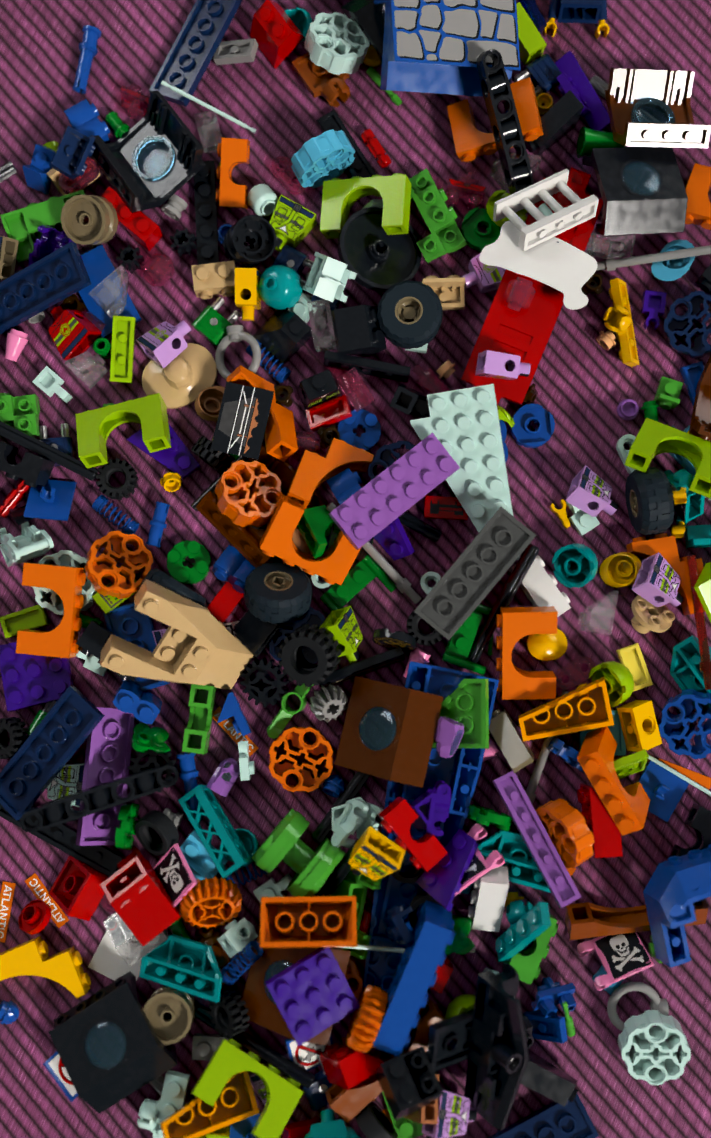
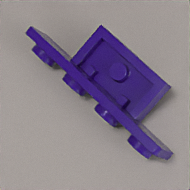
M568 51L555 62V65L561 71V74L557 77L560 83L558 88L563 96L571 90L584 105L581 116L586 119L590 128L602 131L611 124L609 113L574 54Z

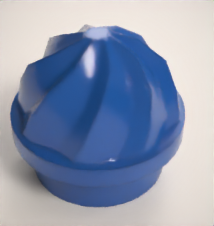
M331 775L323 782L322 791L331 797L338 798L344 792L345 782L341 776Z
M3 1000L0 1004V1024H11L19 1017V1007L11 1000L9 1002Z

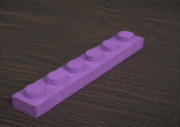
M511 771L493 780L495 788L558 907L563 908L581 898L517 775Z

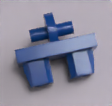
M545 977L542 979V986L537 987L536 1000L531 1003L534 1011L540 1009L543 1016L549 1018L557 1013L556 1005L560 1004L563 1010L562 1003L566 1001L569 1012H572L577 1005L573 996L576 988L573 983L560 986L559 982H553L550 977Z

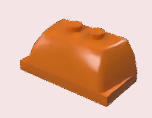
M356 896L261 897L260 948L357 947Z

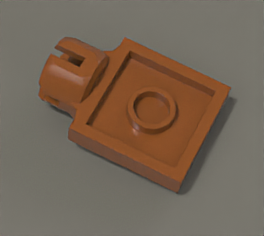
M308 52L291 62L292 68L314 98L323 96L329 105L333 107L340 106L336 100L337 97L343 104L349 99L350 88L345 82L350 77L348 73H341L340 75L329 73L323 67L316 66L310 60Z

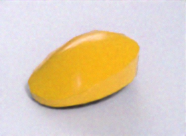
M619 552L610 555L601 563L599 573L604 583L611 587L630 586L635 582L642 563L636 555L630 552Z
M558 628L557 634H531L527 639V647L530 654L542 661L560 658L566 652L568 646L565 634Z

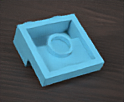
M194 830L180 846V849L196 880H205V877L211 879L219 871ZM223 856L222 864L225 865L228 859Z

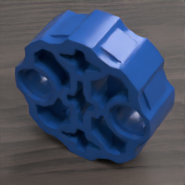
M695 689L682 690L680 694L670 697L665 703L659 723V731L661 737L669 744V749L678 755L684 754L693 759L705 758L707 754L711 753V740L707 737L711 733V708H703V705L711 704V693L697 692ZM693 702H695L696 711L691 713L694 709ZM675 706L679 708L680 713L677 715L672 714L668 708ZM699 717L698 725H694L688 731L690 722L693 723ZM694 734H695V737H694L695 745H693V741H692V736H693ZM681 738H683V739L685 740L684 742H681L680 744L677 743V740H680Z

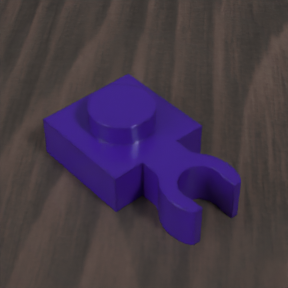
M649 290L643 292L641 314H647L643 325L645 329L648 327L649 321L654 322V330L659 327L660 320L658 316H663L665 313L666 292Z

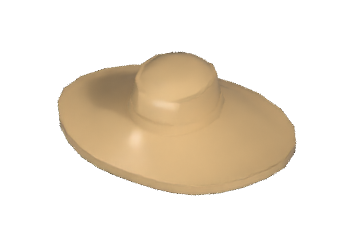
M187 343V348L165 368L150 360L142 374V386L146 395L160 393L167 409H177L194 403L202 390L214 386L217 378L216 362L212 354L205 347L195 343Z

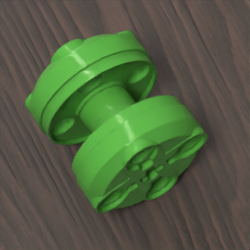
M292 808L251 859L255 861L256 866L268 874L282 860L296 872V875L286 889L293 897H309L318 892L328 876L341 861L345 852L341 847L333 846L329 838H326L315 851L300 839V836L310 822L301 813Z

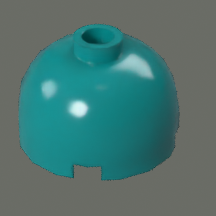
M284 265L269 267L262 273L258 282V291L261 299L265 304L277 310L293 307L299 301L302 294L300 275L294 269Z
M572 543L565 545L555 552L552 559V564L554 563L555 568L553 571L554 576L561 584L569 588H580L587 585L594 579L598 571L596 554L584 544Z

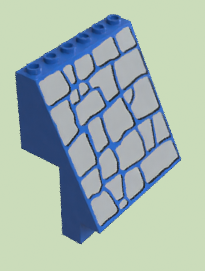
M374 0V4L377 5L386 3L380 90L483 97L476 61L481 53L490 49H495L501 54L510 84L512 70L521 71L516 0ZM487 55L485 63L490 68L493 65V60Z

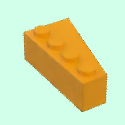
M602 677L519 715L523 741L614 725L605 679Z
M248 1071L239 1072L228 1080L213 1107L196 1097L160 1122L163 1138H198L258 1114L259 1109Z

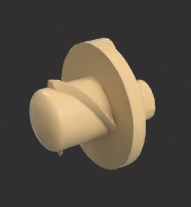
M639 595L632 601L631 608L634 617L631 620V624L637 632L646 634L651 630L662 633L671 627L675 615L666 605L655 607Z

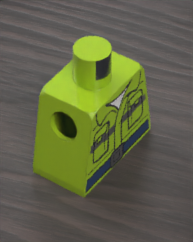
M280 195L269 222L274 228L277 237L275 250L281 252L285 244L294 248L297 247L317 224L315 213L283 195Z
M350 605L331 611L320 628L325 627L327 629L326 633L332 632L334 635L332 637L333 640H338L339 645L337 649H341V654L338 657L346 656L349 663H354L361 658L357 648L363 640V636L352 607Z

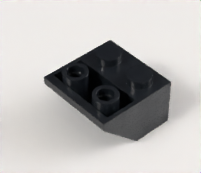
M423 1046L381 1063L375 1073L394 1120L418 1111L444 1094Z

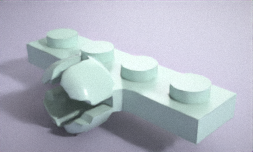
M173 1070L166 1072L161 1099L153 1100L146 1098L139 1109L138 1116H140V1119L137 1118L139 1128L150 1130L153 1133V1138H163L160 1122L184 1106L190 1078L189 1074Z

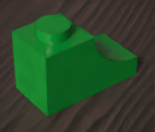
M325 505L304 509L305 511L297 525L314 558L323 556L327 545L325 536H329L334 524Z

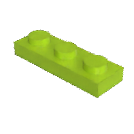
M113 315L110 382L132 384L135 317Z

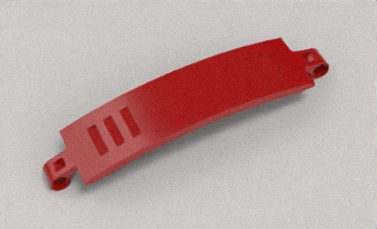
M571 167L567 186L581 199L591 196L585 193L591 175ZM561 192L551 195L563 208L572 205ZM599 199L596 217L555 237L584 252L602 208L603 201ZM541 200L537 203H534V205L538 208L541 204L545 202ZM530 213L525 222L527 225L536 222ZM505 270L461 381L473 386L494 383L497 405L501 398L522 405L563 306L564 294L542 282ZM489 350L521 356L520 362L531 364L530 374L528 377L518 376L514 380L477 376L475 373L478 353Z

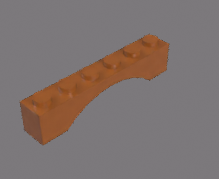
M706 899L693 902L696 921L684 926L706 924L709 909ZM585 902L568 904L566 906L565 922L570 940L651 931L646 905L612 908Z
M429 997L425 1007H420L418 1024L415 1029L411 1028L409 1045L407 1049H402L400 1055L422 1046L425 1052H427L430 1025L446 1019L445 1014ZM390 1054L383 1061H388L398 1056ZM376 1074L349 1090L333 1084L325 1094L329 1106L348 1123L371 1101L378 1097L382 1092V1088Z

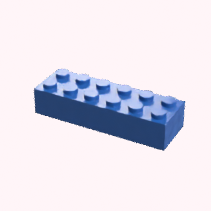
M425 900L411 934L414 939L407 943L388 988L386 1010L373 1047L395 1056H400L403 1048L407 1049L411 1038L410 1030L411 1028L415 1029L418 1024L420 1007L424 1008L428 999L427 990L429 986H434L437 978L436 969L438 965H443L446 957L445 948L447 944H452L455 936V931H453L455 921L452 920V910L449 912L444 907Z

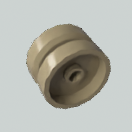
M85 194L76 195L67 200L62 208L60 218L62 229L67 237L74 243L81 245L105 244L117 232L119 222L117 211L111 202L101 196Z
M165 985L152 993L143 1008L156 1036L164 1045L177 1043L186 1036L195 1019V1011L197 1009L195 998L192 994Z

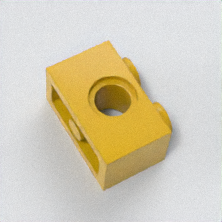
M635 700L617 708L627 751L639 752L644 749L647 751L662 744L652 700Z

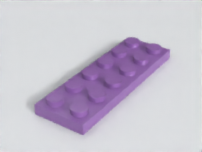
M432 432L331 511L329 516L355 549L358 550L460 467Z
M96 707L105 716L87 737L82 790L129 775L128 766H130L131 738L133 736L135 719L132 713L123 712L118 708ZM120 784L117 787L118 794L122 796L127 795L128 785ZM80 800L79 811H81L85 807L84 802L82 800ZM123 804L78 818L76 845H115V832L120 824L118 816Z

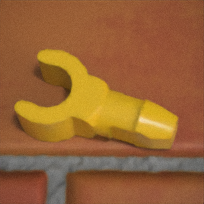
M561 499L560 504L562 508L556 509L552 503L550 510L559 517L563 527L567 529L571 526L566 514V502Z

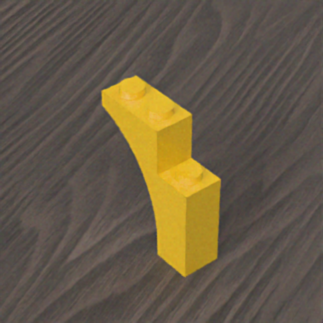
M38 936L0 953V981L23 975L41 976L58 982L76 998L86 995L91 989L90 977L87 972L84 973L81 965V954L75 950L74 946L48 956V945L44 940L42 941L41 936Z

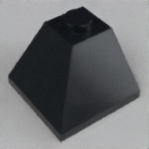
M283 309L277 310L258 329L253 337L262 344V348L266 347V351H270V355H274V359H279L278 362L280 364L283 363L282 366H284L312 337V330L297 314Z

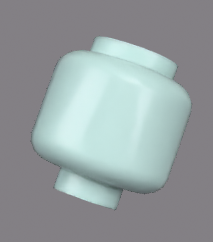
M258 184L250 189L247 195V203L256 215L267 217L273 214L278 197L266 184Z

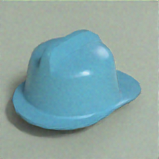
M673 240L666 244L661 252L694 248V246L687 240ZM695 256L654 262L651 266V272L654 277L662 281L677 280L688 272Z

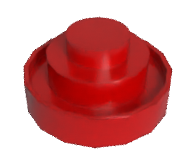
M39 899L29 902L19 916L18 923L20 929L31 935L42 931L51 917L50 906Z

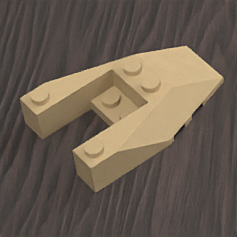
M145 579L134 597L135 610L169 625L168 629L153 652L111 634L100 651V666L126 676L187 685H208L219 689L231 690L254 655L206 607Z

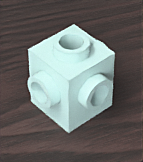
M244 917L239 922L234 919L224 927L226 932L217 941L231 958L239 951H242L258 935L253 924Z

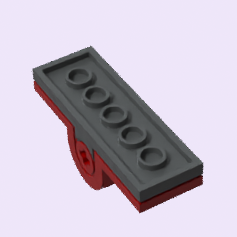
M500 507L414 612L446 639L450 640L536 535L504 508Z

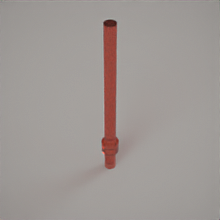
M692 555L687 556L701 657L699 667L700 672H703L705 690H711V660L703 606L694 589L699 575L696 556Z

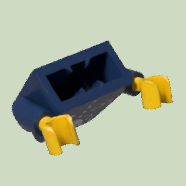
M550 0L547 16L549 22L545 24L544 36H546V30L549 28L554 31L553 37L556 35L557 25L555 20L558 23L597 24L599 21V26L594 32L595 38H599L600 30L604 32V38L608 35L610 28L605 23V20H607V0Z

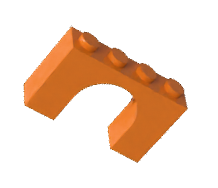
M528 77L511 83L510 87L524 141H534L539 136L544 135L534 86L531 78ZM468 99L447 106L455 150L461 162H470L478 156L484 154L492 155L497 151L493 133H484L476 128L473 109Z
M695 163L685 189L688 197L685 224L700 225L707 230H711V203L708 198L711 186V167Z
M283 495L260 540V549L267 556L281 558L287 565H297L303 568V571L309 575L314 576L317 574L323 577V580L329 584L334 585L336 583L342 585L362 547L356 550L340 530L333 545L323 553L322 557L314 558L312 554L301 551L294 544L292 536L305 511L304 504Z
M24 563L22 585L44 587L56 592L63 602L64 615L60 624L52 631L18 630L16 653L68 659L76 657L80 648L76 644L78 641V631L82 627L80 609L84 605V596L82 595V586L86 582L84 568Z
M554 606L500 607V614H496V627L500 628V636H496V649H500V658H496V671H500L497 692L500 693L502 700L556 699V676L553 671H525L516 667L511 658L512 650L521 638L531 634H557L558 612Z
M608 726L601 727L586 734L577 760L623 836L644 828L650 798L640 782L625 787L621 785L614 766V754L618 744Z

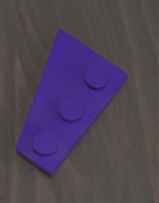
M170 424L171 448L150 453L143 442L142 429L127 439L128 442L157 460L173 473L180 474L182 479H185L201 467Z
M399 518L395 519L374 536L376 541L394 561L415 552Z
M459 829L444 847L448 853L428 872L424 871L416 881L420 887L449 912L453 907L452 900L455 893H459L462 884L460 882L464 872L469 869L479 844L462 829Z

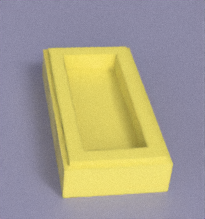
M638 643L616 650L620 663L625 665L633 676V692L653 685Z

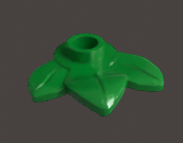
M139 723L134 727L131 741L132 747L136 751L145 753L150 749L157 753H166L171 750L164 743L169 737L167 730L161 727L150 728L146 723Z
M460 917L454 919L453 931H455V936L452 944L445 948L444 952H446V955H450L453 952L465 955L475 947L473 941L467 938L471 930L472 920L467 917Z

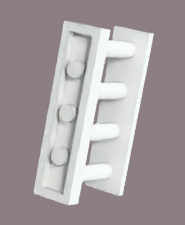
M568 169L555 173L494 202L493 220L496 222L507 217L519 229L518 246L523 251L596 217L599 199L594 194L581 199L567 186ZM561 192L572 205L563 208L551 195ZM543 200L555 213L545 216L534 203ZM525 208L536 222L527 225L515 212Z

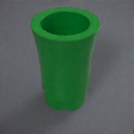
M581 127L577 139L576 154L578 158H582L583 156L591 155L592 148H617L625 146L614 142L612 132Z

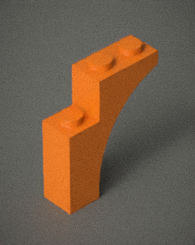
M239 365L226 378L227 382L274 391L264 440L266 453L284 462L298 450L293 412L276 403L274 384Z
M333 438L325 458L316 452L305 450L286 496L304 504V509H306L312 494L324 481L347 468H350L351 472H366L374 455L336 438Z
M667 533L654 535V539L646 540L645 536L633 538V542L626 545L627 552L645 559L659 552L681 578L677 592L684 597L681 603L683 615L705 612L694 589L704 568L702 558L694 559V555L679 559L675 536L668 537Z

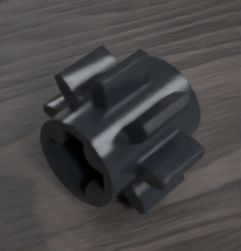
M187 228L184 231L176 229L175 235L170 236V240L173 242L171 249L172 251L178 249L179 257L182 254L191 256L190 252L192 249H197L196 244L193 242L196 240L194 234L189 235Z
M128 244L127 248H120L121 253L120 256L116 257L118 263H121V270L128 269L131 274L137 269L141 270L140 262H144L145 259L140 255V249L137 247L134 250L130 244Z

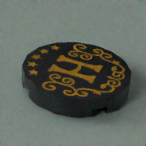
M386 628L376 629L373 632L372 641L388 649L401 647L403 651L415 650L416 639L405 632L395 631V633H389V630Z

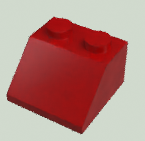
M266 0L253 15L250 37L251 39H256L258 48L276 69L304 36L282 7L272 0Z
M69 855L48 894L67 916L90 921L104 895L100 884L109 877Z
M338 1043L328 1046L325 1049L326 1052L319 1055L328 1081L347 1090L373 1076L379 1065L385 1062Z

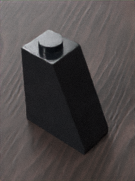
M571 90L540 118L544 135L539 136L534 141H524L526 149L536 157L540 156L576 127L584 105Z
M528 1049L529 1060L520 1084L563 1106H566L568 1100L573 1102L579 1090L575 1088L577 1080Z

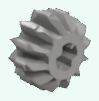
M330 683L326 688L321 685V690L314 691L315 696L310 697V709L320 721L324 720L327 723L331 719L336 721L337 716H344L343 710L348 709L347 696L338 685L334 686Z

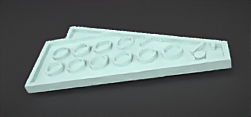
M494 383L427 394L430 417L412 419L410 424L421 441L433 432L460 467L446 481L477 531L480 532L500 507L504 508L514 517Z

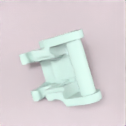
M315 251L314 263L306 284L302 285V289L330 302H334V299L346 303L348 296L343 293L348 279L355 280L357 273L346 269L347 264Z
M29 521L21 524V535L13 537L11 533L7 534L5 527L0 529V551L7 567H11L45 555L54 547L52 538L45 530L37 529L35 525L29 526Z
M361 797L347 800L345 804L333 807L332 831L334 834L331 838V844L335 847L344 846L351 848L356 840L348 838L350 834L353 835L356 831V836L359 839L369 826L378 831L379 823L375 819L384 809L365 802Z

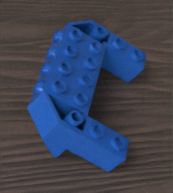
M711 844L708 848L691 850L683 856H671L667 861L659 863L643 891L656 958L670 968L691 961L684 925L696 921L693 902L711 897Z

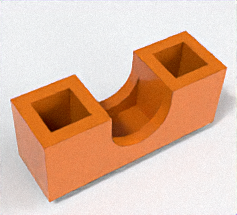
M221 137V143H218L217 154L218 157H221V164L217 166V179H220V188L216 189V202H219L221 207L247 209L248 186L236 184L232 179V170L238 164H249L250 141L248 139Z

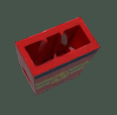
M57 306L50 312L55 322L50 326L48 332L63 360L78 361L102 332L78 310H63L61 306Z

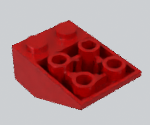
M581 783L580 789L577 790L578 802L582 803V812L580 813L585 818V822L593 834L594 843L592 849L594 853L592 857H623L619 829L593 787Z
M139 856L134 857L100 884L111 906L142 946L148 944L181 917L149 861Z

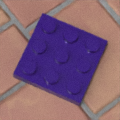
M17 642L0 645V670L7 711L12 712L58 701L69 686H74L68 658L16 653Z
M320 947L265 981L298 1047L360 1008L330 947Z

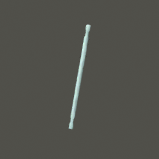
M162 80L161 85L169 87L180 95L249 129L253 133L256 132L257 129L249 127L240 120Z
M649 755L648 759L711 796V791Z
M357 944V947H336L404 953L405 948Z

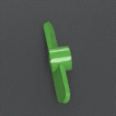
M305 683L301 686L297 685L293 691L283 696L281 700L282 707L267 728V734L270 738L275 739L279 737L292 716L306 707V695L312 686L305 687ZM291 694L298 696L301 701V706L298 710H293L288 705V697Z

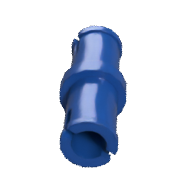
M156 502L153 519L149 522L151 528L146 544L160 547L164 528H167L165 522L170 507L169 504Z

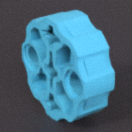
M328 130L317 137L309 139L302 145L299 151L294 153L291 158V168L302 187L316 188L322 186L323 181L340 176L353 163L356 151L344 131Z

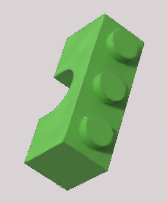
M191 684L188 703L190 714L187 728L184 731L182 752L208 753L217 690L215 686Z
M549 914L551 926L533 940L529 949L520 951L507 962V964L515 968L519 975V980L529 985L532 984L533 979L537 980L541 967H539L542 958H546L549 952L548 943L550 938L554 937L558 930V920L551 914Z

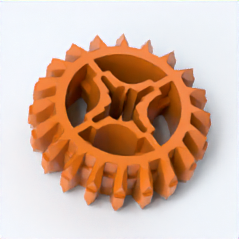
M214 876L211 879L205 877V880L197 879V884L180 901V913L184 921L189 922L190 926L196 925L198 929L201 927L208 929L209 927L217 928L219 925L225 926L226 922H232L233 918L238 917V912L241 911L242 895L237 884H233L232 880H225L222 877L217 879Z
M371 985L364 988L358 1000L360 1008L354 1011L350 1021L346 1039L348 1047L363 1053L371 1049L379 1033L388 1002L386 991Z

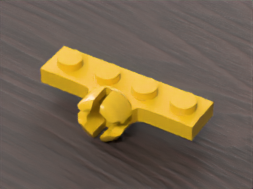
M615 278L610 280L611 288H609V295L613 300L614 307H609L605 312L603 320L607 322L604 325L608 330L616 333L617 340L621 346L619 356L623 364L633 367L640 364L627 285L625 281Z

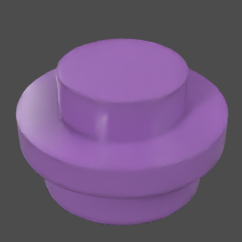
M624 399L617 406L618 416L626 421L633 420L639 413V406L632 399Z

